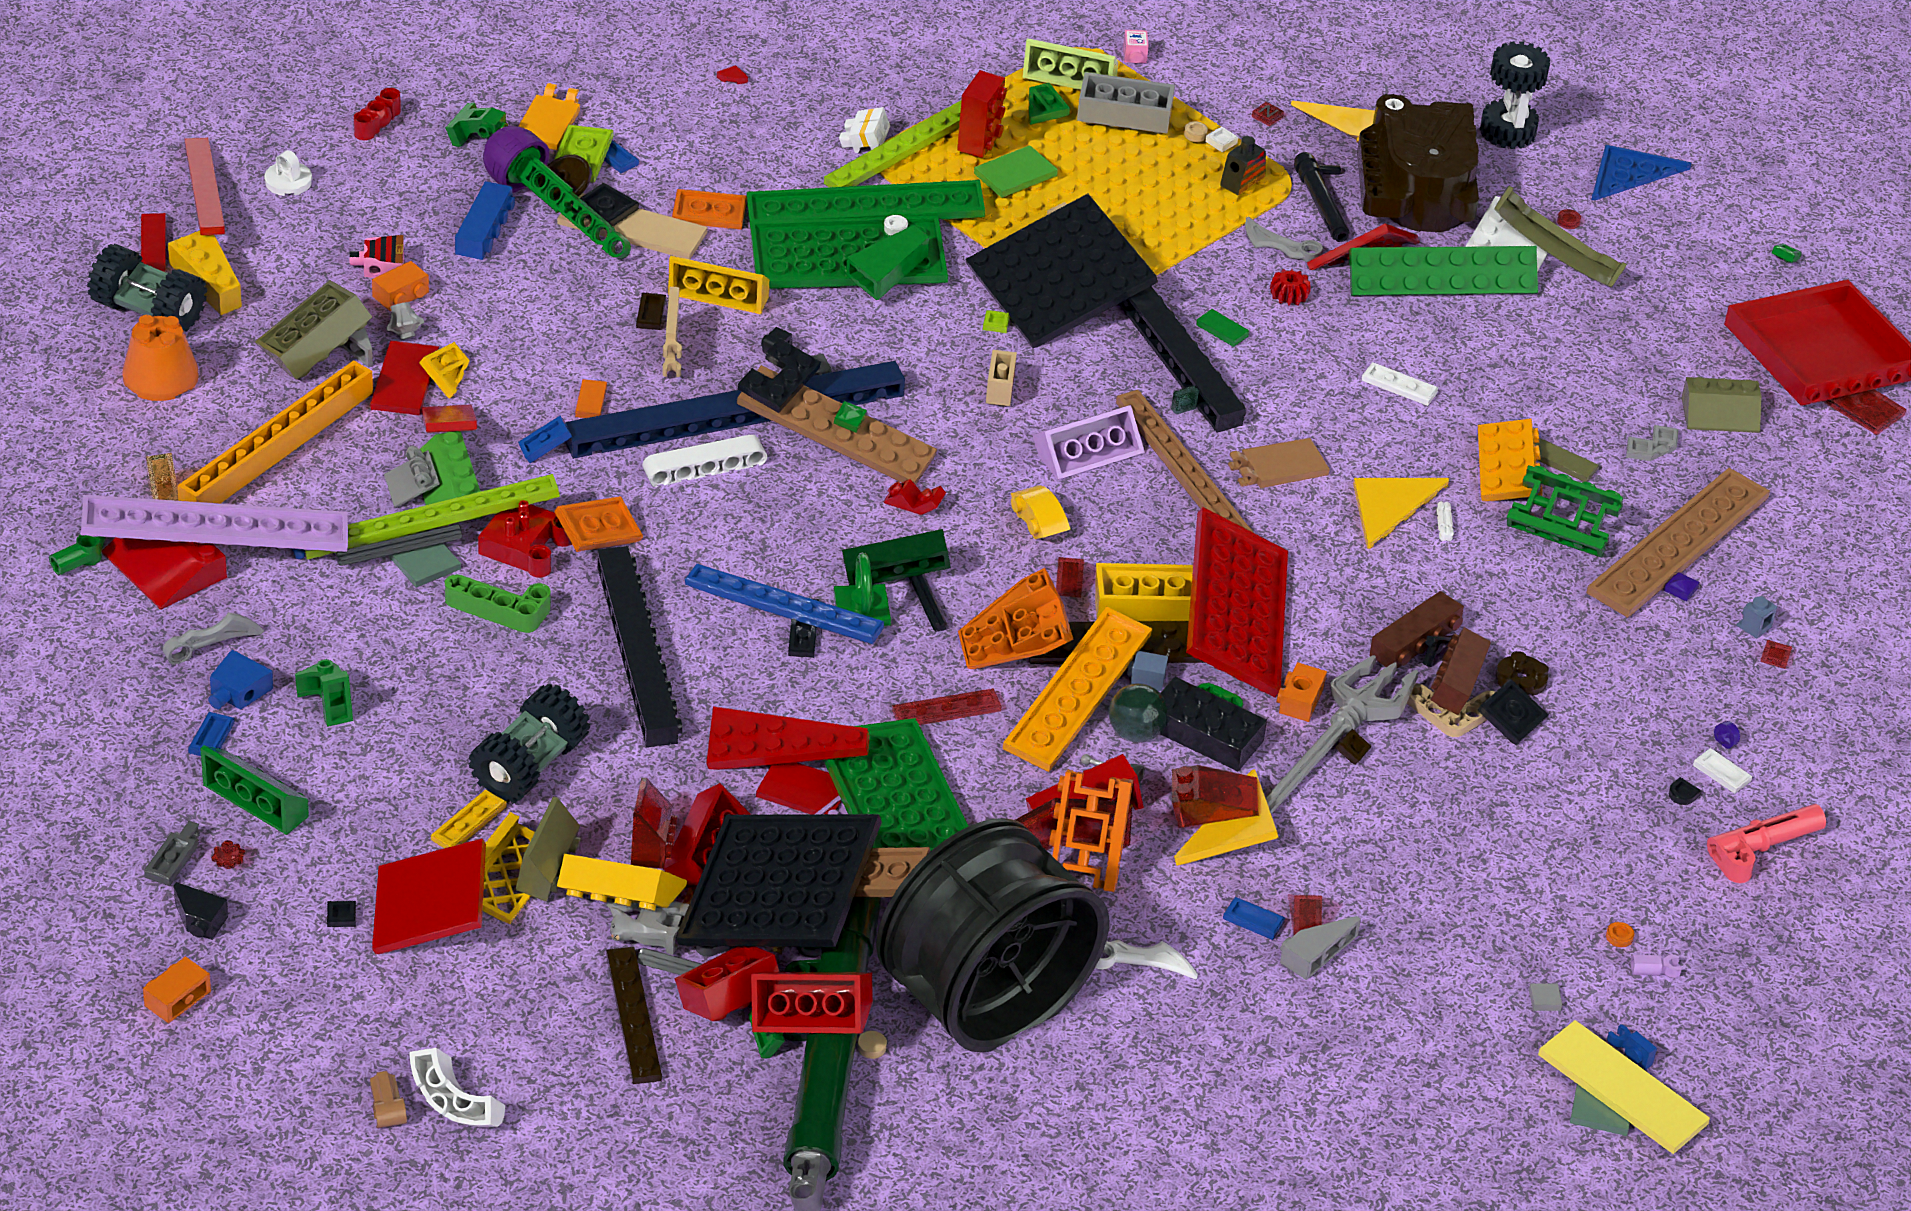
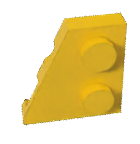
M453 342L425 356L419 363L447 398L450 399L457 392L456 388L462 380L464 370L467 368L470 360L457 344Z

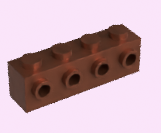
M1439 591L1372 636L1369 656L1375 655L1376 661L1385 667L1393 663L1397 664V668L1406 665L1416 655L1426 651L1428 645L1425 643L1427 636H1446L1461 626L1464 606L1442 591Z
M1465 627L1459 635L1454 633L1447 645L1448 649L1441 660L1443 662L1436 672L1437 676L1430 687L1434 690L1430 700L1439 707L1459 715L1472 693L1491 641Z

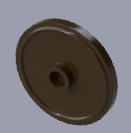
M565 155L547 165L549 169L573 189L572 192L578 197L586 190L590 183L592 170L589 163L581 156ZM541 175L538 179L540 187L545 184L546 179L544 175ZM559 188L553 193L555 201L561 196Z

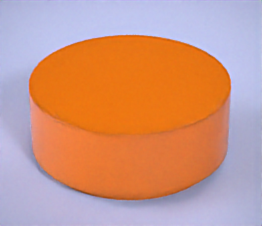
M1623 922L1611 923L1606 931L1607 941L1616 947L1631 945L1635 935L1633 928Z

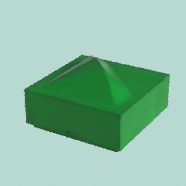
M1784 243L1775 245L1772 250V254L1782 258L1784 262H1796L1802 255L1801 251Z
M844 401L834 418L833 424L857 433L866 417L867 410Z

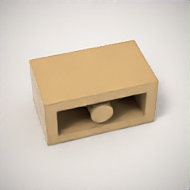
M992 350L987 383V404L1010 406L1017 352Z

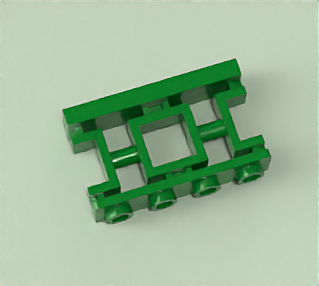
M1528 465L1526 475L1523 478V486L1531 488V494L1526 505L1513 502L1512 509L1510 508L1506 517L1507 526L1602 558L1605 546L1609 541V534L1599 531L1606 514L1618 518L1623 507V497L1616 491H1605L1596 488L1590 482L1581 483L1573 480L1566 474L1557 475L1549 472L1542 466L1533 467ZM1541 484L1554 488L1550 499L1538 495ZM1558 498L1580 505L1574 521L1552 515ZM1589 500L1602 504L1598 515L1586 511ZM1534 504L1546 508L1543 519L1530 515ZM1581 520L1594 524L1591 536L1577 531Z

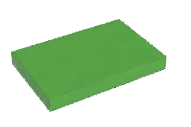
M1030 145L974 167V174L1001 198L1057 176L1058 172L1055 166Z

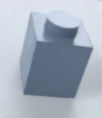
M1137 651L1135 661L1129 663L1127 676L1132 677L1131 686L1162 691L1168 656Z

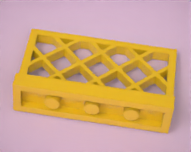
M509 812L486 842L484 889L487 890L489 898H483L482 910L508 924H511L531 897L525 893L514 894L511 886L517 885L518 878L509 879L506 870H520L522 864L520 853L525 852L529 845L517 846L515 839L520 834L531 841L535 833L519 824V816L512 812ZM514 853L517 862L503 863L502 855ZM501 872L503 880L489 881L488 873ZM506 887L508 895L495 897L492 888ZM511 902L513 909L508 914L500 910L497 904Z

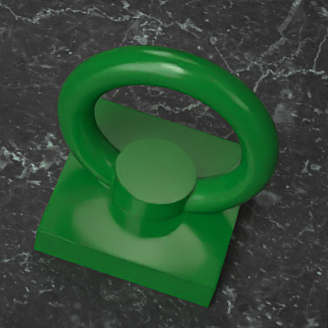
M859 553L856 558L855 585L834 586L835 606L884 621V626H891L885 584L872 585L869 557L866 553Z

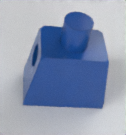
M232 649L210 676L212 694L208 698L210 705L217 710L221 709L226 703L238 709L246 707L273 689L272 670Z

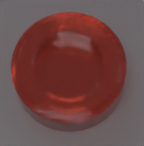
M1564 209L1558 213L1557 223L1559 226L1565 229H1576L1579 227L1581 215L1577 211Z

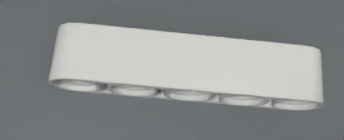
M745 435L653 454L645 458L642 466L651 485L658 487L657 485L659 484L668 485L682 482L681 480L684 479L692 480L706 477L705 475L726 473L732 469H746L756 464L760 466L766 462L767 453L757 436Z

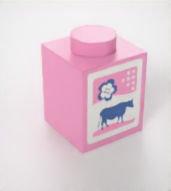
M1125 30L1123 43L1124 62L1147 63L1149 47L1147 31Z

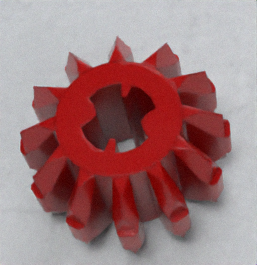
M1282 269L1281 272H1275L1270 283V293L1273 299L1279 300V304L1287 302L1288 306L1291 303L1299 306L1300 302L1305 303L1311 289L1310 281L1307 275H1302L1301 271L1296 272L1293 269L1290 271Z

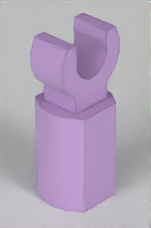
M1632 955L1630 962L1632 975L1660 976L1665 974L1672 978L1680 977L1682 970L1678 966L1680 958L1677 955H1668L1665 958H1661V955Z

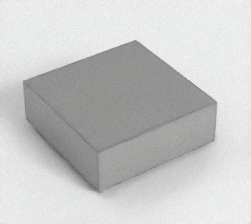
M1558 983L1530 984L1529 994L1533 1011H1561L1562 1001Z

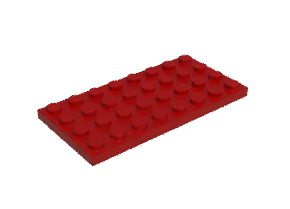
M1202 507L1197 513L1186 653L1235 677L1239 681L1257 688L1261 692L1276 697L1281 688L1288 550L1205 507Z

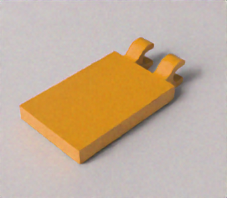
M547 83L544 95L536 94L518 127L534 133L549 149L558 150L568 125L574 123L580 112V104H577L579 99L576 98L579 89L569 88L564 101L556 99L557 94L554 92L557 84Z

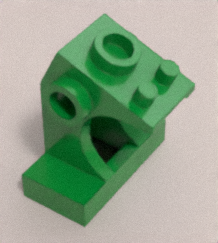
M467 103L445 129L452 145L461 147L474 132L478 133L482 138L489 139L497 130L507 127L508 123H506V113L492 107L477 108L475 103Z
M323 659L318 661L317 664L295 674L298 698L315 694L320 695L322 698L324 721L327 727L353 721L350 682L347 671H341L339 665L329 659Z

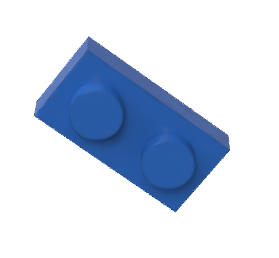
M558 416L518 443L526 460L532 463L564 443L572 435L565 420Z

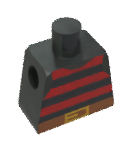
M1243 137L1241 145L1230 151L1226 158L1220 186L1236 195L1246 191L1263 179L1266 174V151L1255 144L1253 137Z

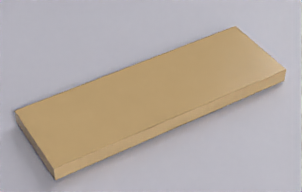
M640 208L613 226L616 232H620L628 239L630 244L689 260L706 236L708 228ZM560 213L557 218V224L578 229ZM585 218L584 225L588 227L591 221ZM603 228L599 235L607 237V230Z

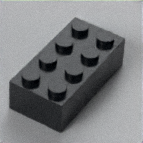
M1176 676L1148 706L1146 721L1147 729L1237 772L1264 742L1267 719Z

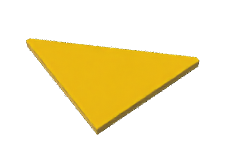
M1354 478L1353 486L1367 549H1371L1378 540L1391 533L1399 523L1412 516L1420 506L1427 504L1441 489L1448 487L1449 478Z
M1255 769L1246 775L1174 856L1176 866L1278 838L1277 830Z

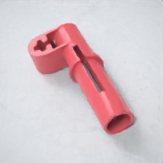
M1812 804L1763 821L1755 819L1747 826L1708 838L1707 849L1710 856L1729 880L1735 883H1745L1752 876L1755 863L1754 851L1765 852L1770 846L1824 829L1826 826L1825 814L1818 804Z

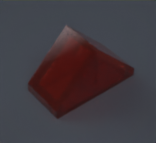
M1057 558L1056 590L1059 596L1081 598L1084 559Z
M1288 894L1293 936L1300 930L1322 925V895Z

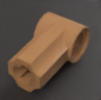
M388 1071L377 1072L374 1077L370 1078V1087L374 1101V1119H377L376 1128L406 1124L405 1103L403 1097L400 1098L395 1075L388 1073Z

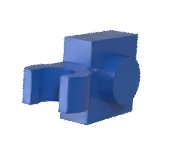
M1622 1024L1618 1026V1035H1615L1612 1031L1608 1032V1043L1614 1047L1625 1048L1624 1053L1628 1059L1638 1064L1644 1070L1653 1065L1657 1047L1639 1032L1631 1033Z

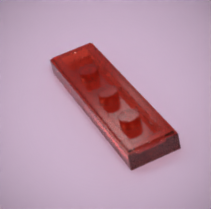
M994 688L896 704L892 705V712L896 721L916 718L919 725L1001 712L1002 706Z

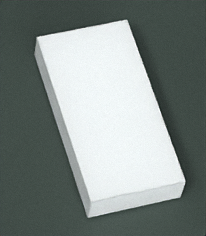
M1711 748L1695 759L1693 763L1694 767L1734 794L1752 780L1750 774Z

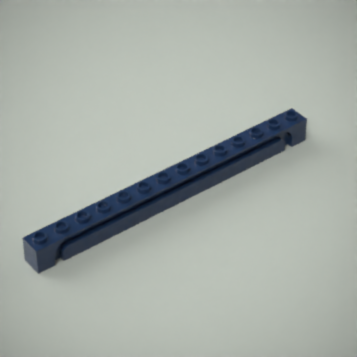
M896 361L815 375L804 386L842 404L846 401L853 405L876 402V398L884 397L887 400L904 396L905 377ZM734 390L568 421L566 424L572 437L566 440L565 443L574 459L590 456L592 452L599 450L601 453L760 424L772 420L738 405L737 398L741 391Z

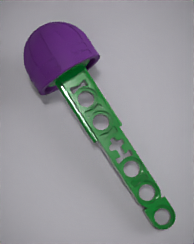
M507 126L497 130L489 137L485 144L483 162L486 171L498 184L512 186V193L528 187L556 213L560 212L597 245H602L601 249L611 257L624 259L630 254L631 244L628 239L620 232H616L613 226L572 192L573 189L546 166L549 160V148L534 133L521 127ZM541 175H544L546 181L545 184L542 187H540L538 185V179ZM559 188L561 196L555 201L553 193ZM572 203H573V207H574L577 211H580L579 213L572 211V208L570 207ZM590 214L592 222L586 227L584 219ZM606 228L607 237L601 241L599 237L600 231ZM619 241H621L623 249L619 254H617L615 252V246Z

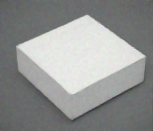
M1220 127L1206 135L1205 142L1224 152L1238 144V137L1227 129Z

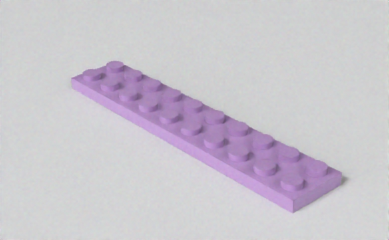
M83 495L81 535L347 552L348 513L342 511Z

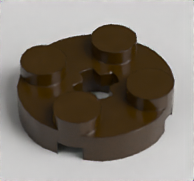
M1514 651L1511 656L1503 658L1498 663L1496 677L1500 687L1509 679H1512L1527 695L1532 694L1534 696L1540 694L1546 688L1549 667L1533 657L1526 656L1524 652ZM1518 673L1525 674L1526 676L1520 678Z

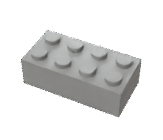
M1085 72L1079 97L1077 121L1104 124L1111 127H1125L1132 130H1146L1154 133H1168L1175 85Z

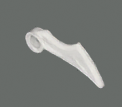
M1120 940L1106 941L1103 952L1108 954L1109 957L1100 958L1095 967L1097 969H1108L1116 962L1158 967L1193 979L1198 977L1191 964L1178 951L1163 941L1154 946L1143 948L1128 945Z

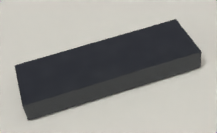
M794 618L791 619L788 656L814 658L817 627L796 621Z

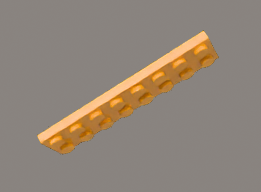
M1106 606L1005 739L1002 749L1050 772L1129 666V663L1135 658L1137 651H1140L1150 638L1152 628Z

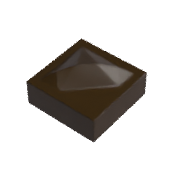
M1351 729L1335 748L1352 764L1356 765L1372 746L1355 730Z

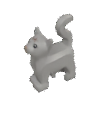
M608 898L606 905L613 915L610 926V934L613 940L619 942L634 940L643 945L664 947L666 952L671 955L675 953L678 947L675 944V938L681 926L682 917L685 916L689 904L672 902L667 908L656 907L655 911L638 908L639 903L632 902L631 907L615 904V899ZM632 911L640 912L637 919L631 918L626 913Z

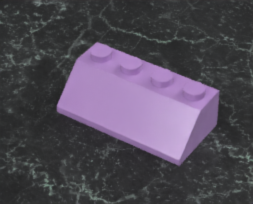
M1131 405L1032 435L1038 456L1057 480L1145 453Z

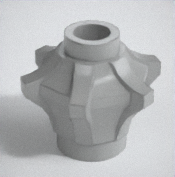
M410 302L391 306V318L386 330L400 335L401 340L415 337L417 328L424 324V319L414 312Z

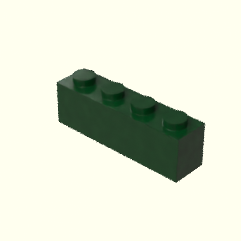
M943 529L842 550L849 585H855L856 558L862 552L866 553L869 557L872 585L951 568Z

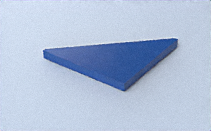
M1605 145L1591 200L1595 201L1690 170L1691 162Z

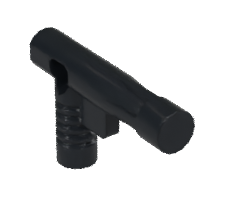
M1453 635L1427 636L1425 643L1429 648H1427L1428 650L1422 663L1432 667L1436 653H1441L1443 646L1448 645Z

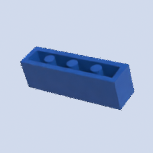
M484 182L455 236L456 255L483 260L486 253L491 252L494 238L498 239L500 235L501 224H506L508 211H513L515 206L512 186Z

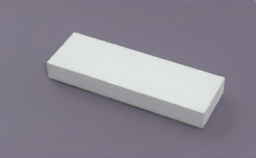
M1373 362L1362 375V381L1427 406L1438 393V387Z

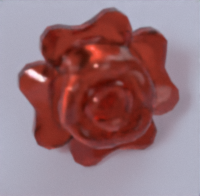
M226 840L221 844V847H214V854L211 859L217 863L218 867L231 869L243 863L245 850L241 849L238 843L233 844L232 841Z

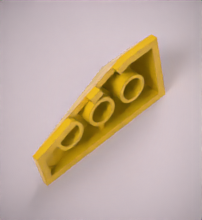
M1291 101V105L1297 110L1356 139L1357 143L1359 142L1360 132L1373 124L1375 110Z

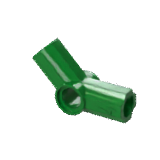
M80 534L76 539V544L49 555V563L53 571L59 576L81 565L92 566L99 563L102 559L101 551L106 537H92Z

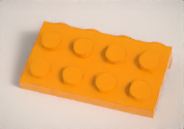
M1532 418L1478 425L1482 501H1498L1530 496L1532 489L1523 486L1528 465L1533 467L1541 466L1540 463H1536V460H1541L1539 445L1535 446V443L1540 442L1538 428H1533ZM1542 484L1538 493L1540 496H1543Z

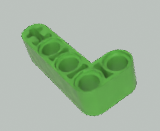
M456 574L447 577L445 580V603L452 608L508 628L531 633L540 626L551 610V590L545 584L535 583L529 586L525 593L520 596Z

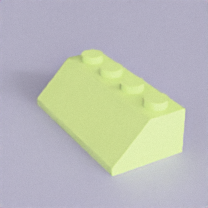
M1028 38L1026 40L1023 78L1081 90L1085 72L1117 76L1118 61L1115 56Z

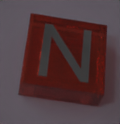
M1268 102L1263 103L1252 111L1253 118L1269 127L1284 115L1283 110Z

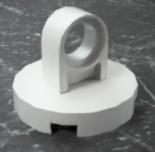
M286 150L276 157V164L266 170L264 180L267 189L272 193L285 196V193L299 195L311 187L312 173L307 166L299 163L297 156L292 151Z

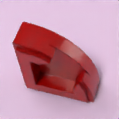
M736 65L717 71V78L722 82L748 83V76Z

